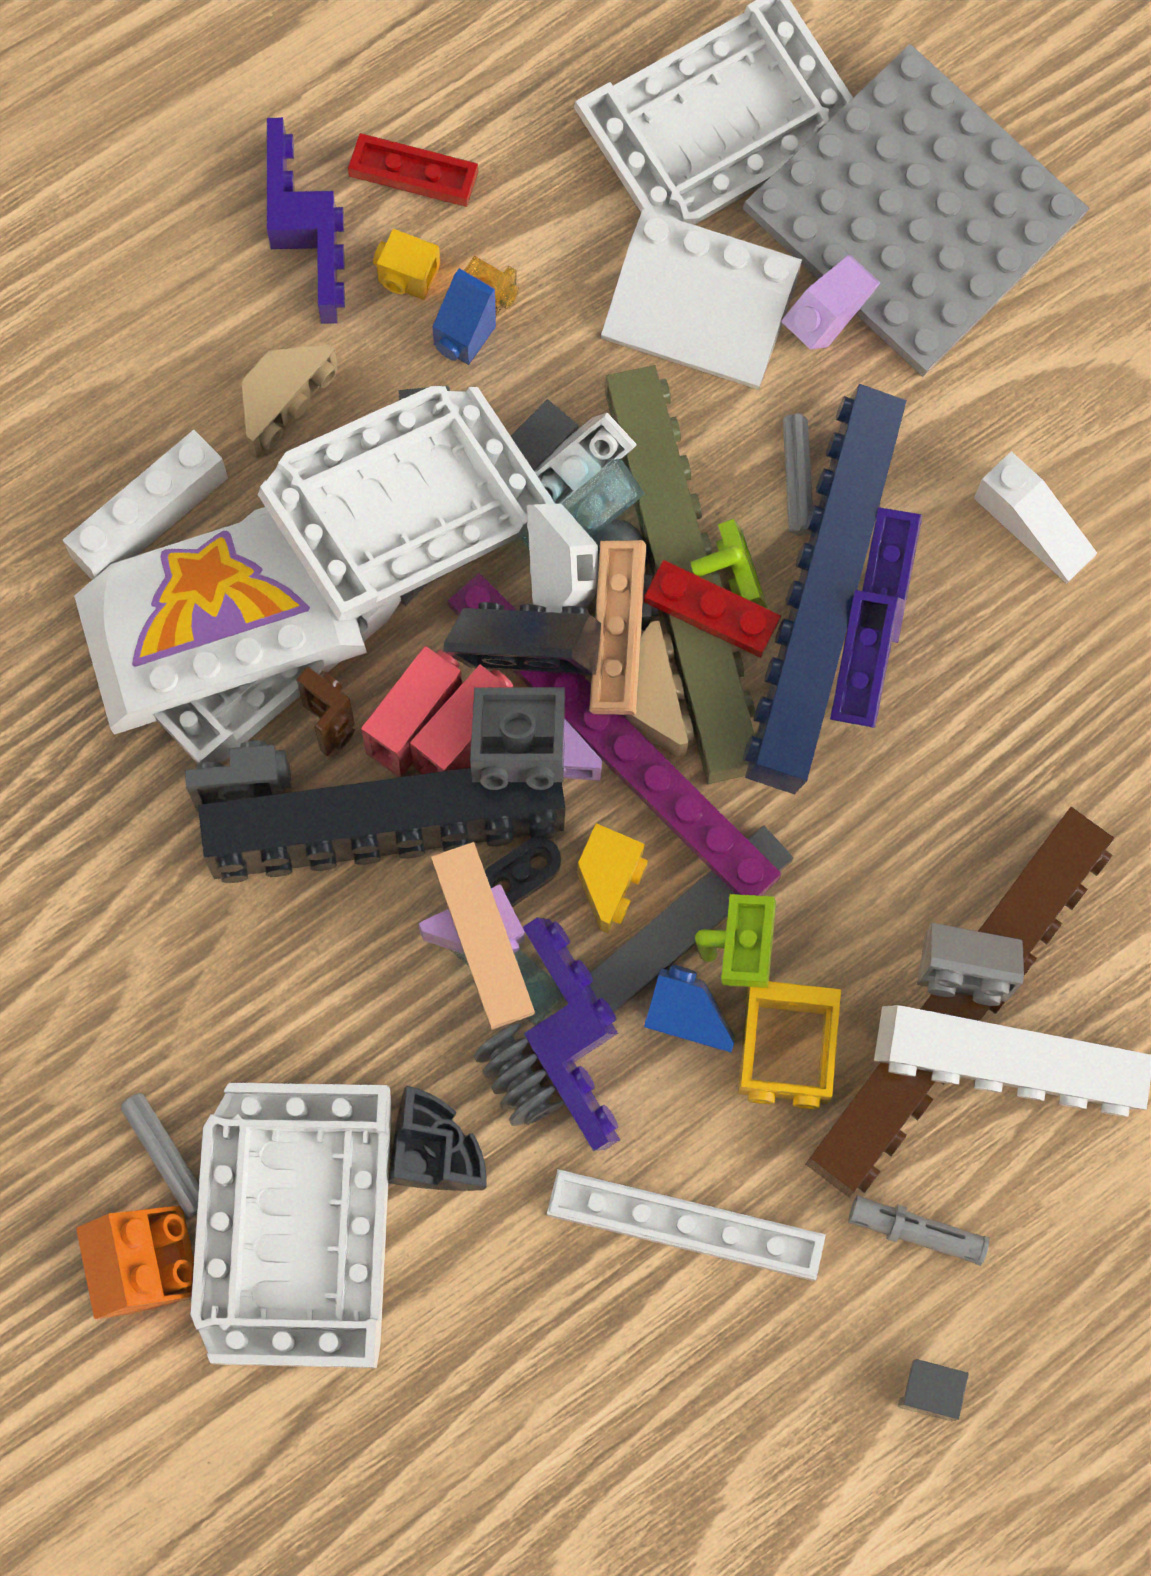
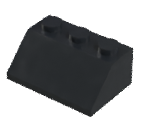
M481 602L478 604V609H462L444 642L443 652L470 668L476 669L481 664L486 669L596 675L602 623L588 614V609L582 607L565 606L562 607V613L546 612V607L522 604L520 605V611L504 610L505 606L498 603Z

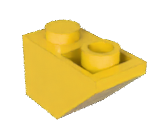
M596 823L578 861L577 874L599 929L609 933L613 922L620 925L623 922L631 903L630 899L625 898L626 892L631 882L639 885L649 860L642 858L645 848L644 843Z

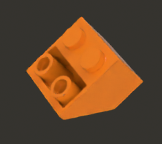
M181 1206L109 1213L76 1227L94 1319L133 1314L192 1298L194 1257L184 1211Z

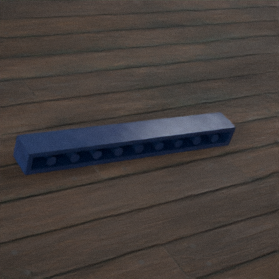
M862 384L857 386L850 398L846 396L842 398L837 410L836 420L841 422L839 433H833L826 450V456L832 459L829 470L823 469L816 487V493L821 494L819 506H813L806 524V530L811 531L809 543L804 542L799 551L796 567L801 569L799 580L792 582L785 601V605L790 606L791 610L788 619H782L776 634L775 643L781 645L778 657H772L765 674L764 682L770 683L767 697L762 696L759 700L754 715V721L760 723L756 737L751 735L743 755V761L749 762L745 778L794 795L808 780L849 623L854 591L858 589L907 400Z

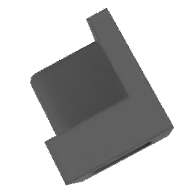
M916 1359L912 1361L905 1395L900 1397L898 1407L951 1422L959 1420L969 1373Z

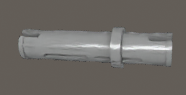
M856 1195L849 1214V1224H855L886 1234V1239L894 1242H897L898 1239L909 1241L950 1256L964 1259L979 1266L984 1262L988 1251L989 1237L973 1234L941 1222L907 1212V1207L898 1204L894 1208Z

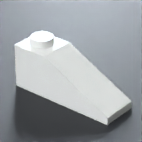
M1012 451L981 480L974 499L1066 584L1096 556L1097 552L1043 479Z

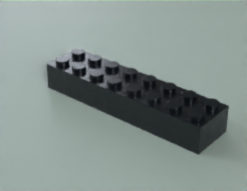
M471 768L198 805L204 859L213 878H221L223 883L242 882L248 879L249 874L266 872L268 877L286 876L293 872L292 868L310 866V869L313 871H324L335 868L337 862L354 860L355 864L358 865L373 864L379 862L381 856L398 854L399 858L410 859L423 856L425 850L443 848V851L446 852L472 842H487L488 846L494 847L510 844L513 842V838L523 836L551 839L557 836V832L564 831L566 809L562 782H554L550 788L544 790L533 789L526 782H508L506 787L492 790L485 788L480 782H472Z

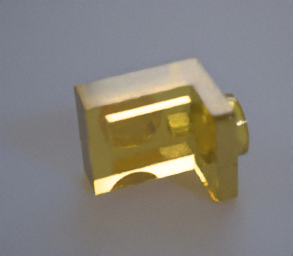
M474 256L464 271L495 289L497 316L502 308H510L518 295L517 270L508 266L502 272Z

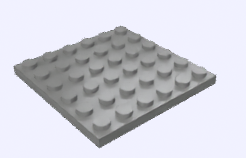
M909 44L745 201L742 209L793 257L802 259L801 264L817 279H820L848 255H851L880 282V285L861 306L856 315L924 377L1086 215L1090 208L917 49Z

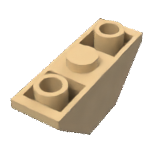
M325 344L268 350L242 379L246 436L250 452L256 458L265 449L270 450L275 447L283 435L284 427L292 418L298 419L305 413L310 405V398L320 387L324 389L333 381L338 371L336 352L332 346Z
M658 620L650 622L640 639L636 715L623 716L645 738L676 757L686 756L688 741L694 740L693 727L689 714L682 715L678 700L684 699V691L680 675H672L669 660L674 659L671 636L669 633L662 634Z

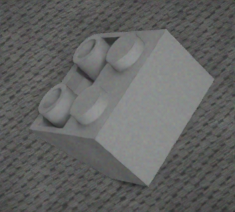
M931 923L925 932L917 985L928 987L930 994L954 997L955 992L972 995L973 1001L976 1003L998 1006L1000 1001L1007 1002L1023 984L1022 940L937 923Z

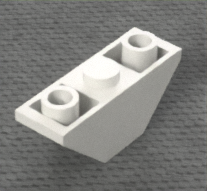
M608 413L592 417L569 436L534 472L555 504L562 503L564 505L636 446V443Z
M562 503L527 505L533 605L546 607V612L562 613V607L565 606L587 608L597 594L599 570L598 545Z

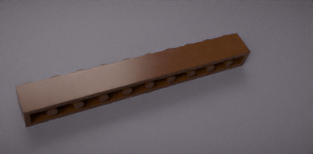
M1070 807L978 932L1022 940L1025 975L1037 959L1030 952L1039 940L1047 945L1063 924L1056 919L1064 906L1073 910L1088 890L1081 884L1089 872L1098 876L1113 856L1106 849L1114 840V837L1073 807ZM955 992L954 997H942L931 994L920 1010L980 1021L988 1010L996 1014L1005 1002L1000 1001L998 1006H988L974 1002L972 995ZM880 1062L805 1165L848 1197L857 1188L865 1193L880 1173V1170L874 1166L880 1156L885 1152L891 1157L906 1138L907 1134L900 1130L910 1116L918 1121L933 1101V1098L927 1094L936 1082L931 1080L932 1072L917 1069L916 1076L894 1074L888 1072V1063Z

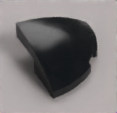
M406 1086L403 1091L393 1140L388 1183L436 1190H484L487 1187L486 1167L476 1137L473 1133L465 1137L460 1126L452 1120L456 1115V1111L436 1096L418 1088Z

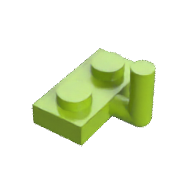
M734 519L718 524L722 539L716 541L718 552L690 562L693 573L701 577L731 565L735 575L734 578L729 579L731 591L764 608H768L742 529Z
M730 894L726 930L701 929L696 933L695 941L703 961L711 962L717 957L716 948H724L721 975L723 985L768 988L776 910L775 897Z

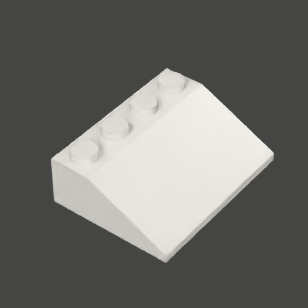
M643 209L627 250L602 330L601 339L759 390L782 326L781 320L786 315L797 284L802 259Z

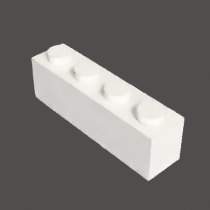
M195 430L191 431L63 539L71 559L93 580L110 564L140 554L228 479L222 457Z

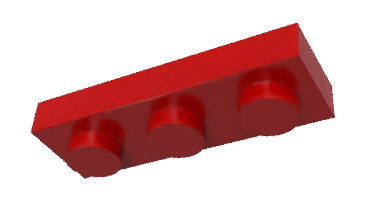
M359 133L348 166L349 177L467 207L478 175V163Z
M665 560L662 561L643 600L644 603L759 658L762 657L781 619V615Z

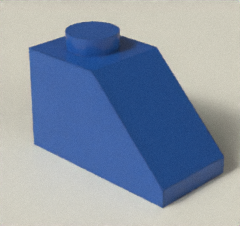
M460 268L454 274L432 326L434 345L444 357L453 361L459 359L469 365L496 328L495 289Z
M671 965L670 971L661 968L644 1027L732 1053L735 1035L705 981L697 979V972L689 968Z

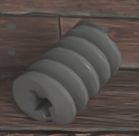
M521 1023L508 1026L488 1038L474 1054L476 1062H489L482 1071L485 1078L499 1077L493 1083L491 1089L494 1094L507 1093L500 1102L502 1109H516L509 1118L511 1126L529 1125L554 1113L565 1104L564 1101L549 1102L548 1098L554 1093L556 1087L554 1085L540 1086L539 1083L547 1075L546 1070L532 1071L531 1066L538 1059L536 1053L523 1055L522 1050L529 1044L527 1038L514 1039L513 1035L522 1026Z

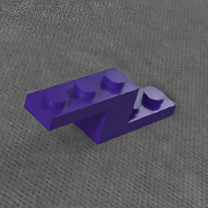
M283 117L267 118V233L271 250L317 249L321 324L338 323L337 308H345L344 282H337V270H345L344 244H337V232H344L343 207H336L334 191L295 192L293 170L287 171V159H294L293 134H286Z
M878 507L862 591H854L830 720L872 728L876 727L892 642H899L923 517L921 514Z
M537 917L522 928L568 1005L525 1032L524 1035L592 1150H606L620 1141L615 1132L618 1128V1123L609 1108L605 1105L600 1106L593 1095L592 1090L595 1089V1085L588 1072L582 1066L577 1067L574 1062L618 1034L612 1024L616 1021V1016L603 998L597 999L589 985L593 982V978L581 960L575 961L566 947L570 944V940L561 925L556 921L552 923L550 919Z

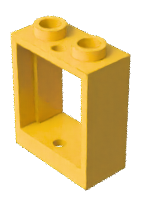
M769 981L768 988H747L737 1094L748 1095L747 1101L756 1104H774L775 1098L793 1100V1107L815 1110L820 1109V1103L828 1104L833 1094L841 989ZM759 1007L824 1014L817 1087L752 1079Z

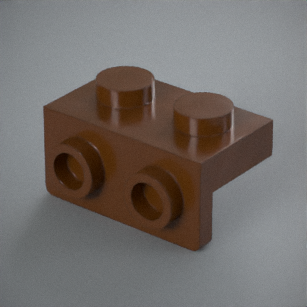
M307 666L296 681L303 707L320 719L314 726L320 751L329 756L335 748L341 750L345 747L355 732V729L352 728L355 722L350 698L341 692L342 685L329 673L322 671L320 674H317Z

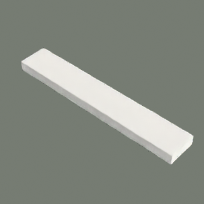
M557 1169L547 1216L811 1281H815L817 1278L826 1236L825 1234Z

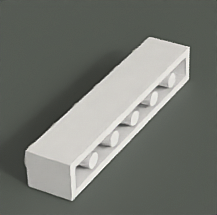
M900 1005L882 1006L874 1061L888 1063V1072L916 1076V1071L919 1069L932 1072V1081L959 1085L961 1077L975 1080V1089L1002 1093V1087L1008 1086L1018 1088L1017 1097L1044 1101L1045 1094L1060 1096L1059 1105L1086 1109L1087 1102L1102 1104L1101 1113L1128 1117L1129 1109L1147 1110L1151 1081L1150 1054Z

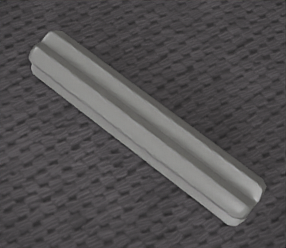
M800 413L787 415L783 419L788 527L791 533L802 536L811 533V531L806 530V524L813 508L808 419Z
M142 1093L132 1095L122 1103V1112L188 1217L197 1215L199 1183Z

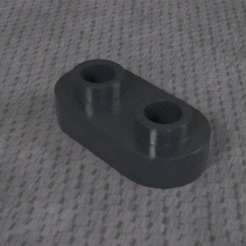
M534 837L528 839L485 870L490 888L495 887L501 881L509 883L511 890L506 893V896L511 906L514 907L556 877L561 866V854L556 844L547 838ZM534 857H543L547 861V865L542 869L533 868L530 862Z

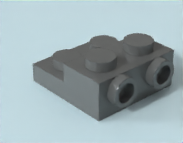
M565 687L474 688L470 754L472 782H480L482 786L492 790L502 789L507 786L508 782H526L529 787L537 790L548 789L554 782H564Z
M259 740L243 742L240 744V748H230V766H223L220 762H203L196 765V769L185 770L186 788L197 811L198 805L283 794L284 789L292 788L290 764L287 762L286 751L276 750L275 745H267L266 742Z

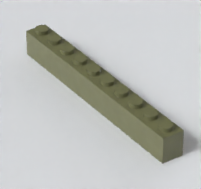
M656 365L606 375L605 396L610 415L636 443V446L622 457L642 537L646 544L653 578L663 560L693 573L690 562L712 554V547L708 533H700L697 519L702 518L700 501L696 493L690 494L687 480H691V469L687 456L679 455L676 442L681 441V433L676 416L669 417L666 404L671 403L667 380H659ZM718 572L701 576V578L722 587ZM662 611L667 633L671 636L674 659L682 681L684 697L707 785L744 777L749 762L743 761L744 751L751 735L756 737L757 733H754L750 719L755 715L753 698L750 691L743 693L739 678L744 677V666L740 652H732L730 643Z

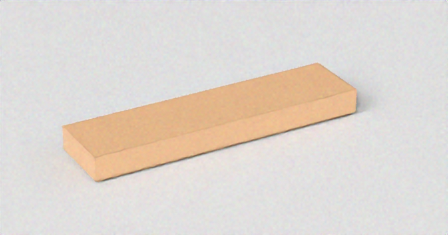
M643 540L600 541L595 619L602 624L596 675H592L589 711L592 714L636 715L646 544Z
M472 842L431 856L433 867L491 1030L535 1015L475 843Z

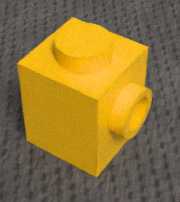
M392 229L387 242L381 241L374 254L373 264L377 266L378 282L392 293L399 295L407 293L425 300L440 268L439 246Z

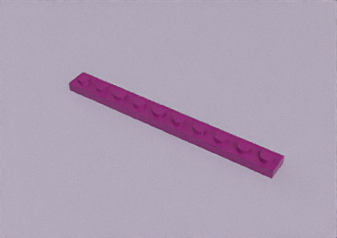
M480 573L448 600L449 608L457 616H459L463 608L478 609V604L481 602L498 603L505 606L504 610L517 611ZM513 671L528 687H565L566 721L601 760L735 894L762 896L781 878L782 873L623 715L592 714L589 711L591 683L582 674Z

